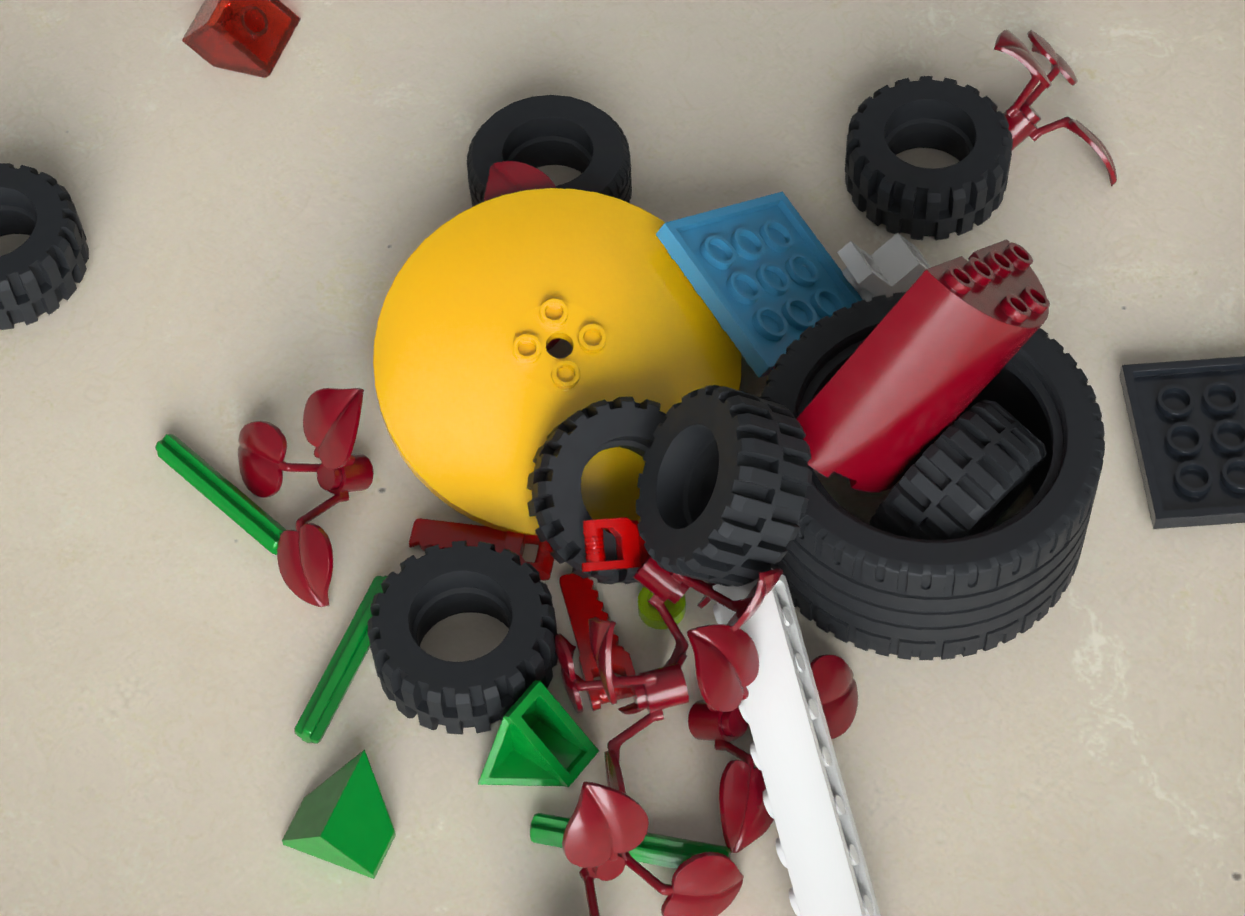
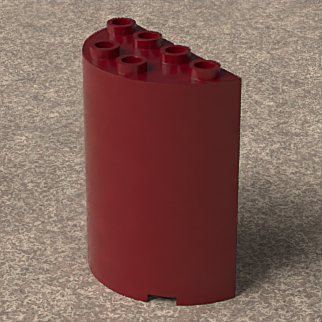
M1006 239L974 251L968 258V261L963 256L928 268L922 273L797 417L806 434L803 440L810 446L812 458L808 461L810 467L826 477H829L835 471L849 478L853 489L866 492L888 490L904 476L926 449L941 436L1047 320L1050 302L1047 299L1042 284L1030 267L1033 259L1022 246L1013 242L1010 243Z

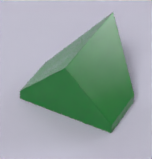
M535 680L503 716L478 785L569 787L597 755L599 750L544 684L539 680Z
M365 749L304 797L282 839V843L287 847L375 879L396 834Z

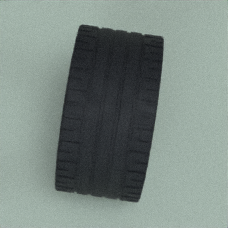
M906 292L893 293V296L890 297L880 295L872 297V300L868 302L864 299L852 303L850 308L843 307L833 312V316H825L815 322V327H808L800 334L799 340L795 339L786 348V354H781L776 361L775 369L770 371L766 379V386L763 387L760 397L784 405L797 419ZM1039 328L955 419L957 421L963 413L969 411L973 405L982 400L996 401L1046 446L1047 460L1030 482L1034 497L1016 515L992 529L971 536L946 540L908 538L880 530L858 519L839 505L823 487L813 468L808 465V468L812 471L811 486H807L805 498L809 499L806 513H801L797 524L800 526L799 532L795 540L788 542L786 546L788 552L782 560L771 564L772 569L779 567L783 570L782 574L786 576L794 607L798 606L800 613L809 621L814 620L817 627L826 633L831 631L835 634V638L845 643L850 641L855 643L854 647L865 651L872 649L876 650L875 654L888 657L889 654L897 655V658L911 660V657H919V660H933L934 657H941V660L954 659L956 655L960 654L963 657L977 654V650L983 649V651H987L997 647L1001 641L1006 643L1016 638L1018 632L1024 633L1033 627L1035 620L1040 621L1048 613L1049 607H1054L1059 601L1062 592L1066 591L1076 571L1105 453L1104 423L1101 421L1102 413L1098 403H1095L1096 395L1092 386L1087 385L1088 379L1082 369H1077V362L1069 353L1065 354L1063 352L1064 347L1054 338L1049 339L1048 333Z

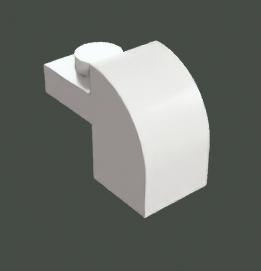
M899 233L895 234L872 255H869L851 241L837 252L847 266L842 271L843 275L866 302L871 301L872 297L880 295L890 297L893 296V293L907 292L926 269L931 268L918 248Z

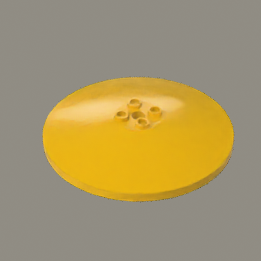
M562 188L525 190L487 200L459 213L428 236L407 259L396 275L385 297L378 318L373 355L376 394L385 426L400 456L414 475L449 507L469 519L493 529L537 535L535 530L540 527L536 516H529L527 505L532 500V490L527 489L528 475L534 471L536 464L533 462L538 448L545 444L547 436L568 417L578 410H582L590 404L604 399L609 402L618 397H633L636 403H641L648 399L660 403V411L667 413L674 404L682 402L683 396L705 386L718 385L740 390L741 352L728 334L721 328L718 320L696 293L690 281L656 236V233L665 223L663 220L638 206L597 192ZM554 339H564L570 343L573 350L565 358H555L547 352L546 346ZM613 447L598 452L586 464L581 477V494L586 510L593 520L627 517L630 520H637L638 523L641 521L640 516L636 513V500L639 499L640 488L637 487L639 473H643L646 461L639 454L626 448Z

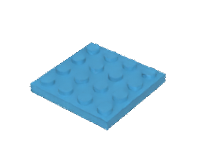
M783 191L666 222L656 233V236L664 245L670 257L677 263L696 293L705 302L718 320L721 328L728 334L745 358L747 364L759 378L769 375L770 371L775 369V363L781 354H786V348L795 339L799 340L800 334L811 326L813 328L815 327V322L823 317H831L834 311L843 307L848 309L852 306V303L863 300Z

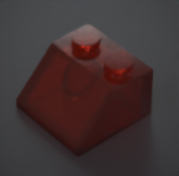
M205 0L182 41L213 67L267 78L274 69L301 18L280 0Z

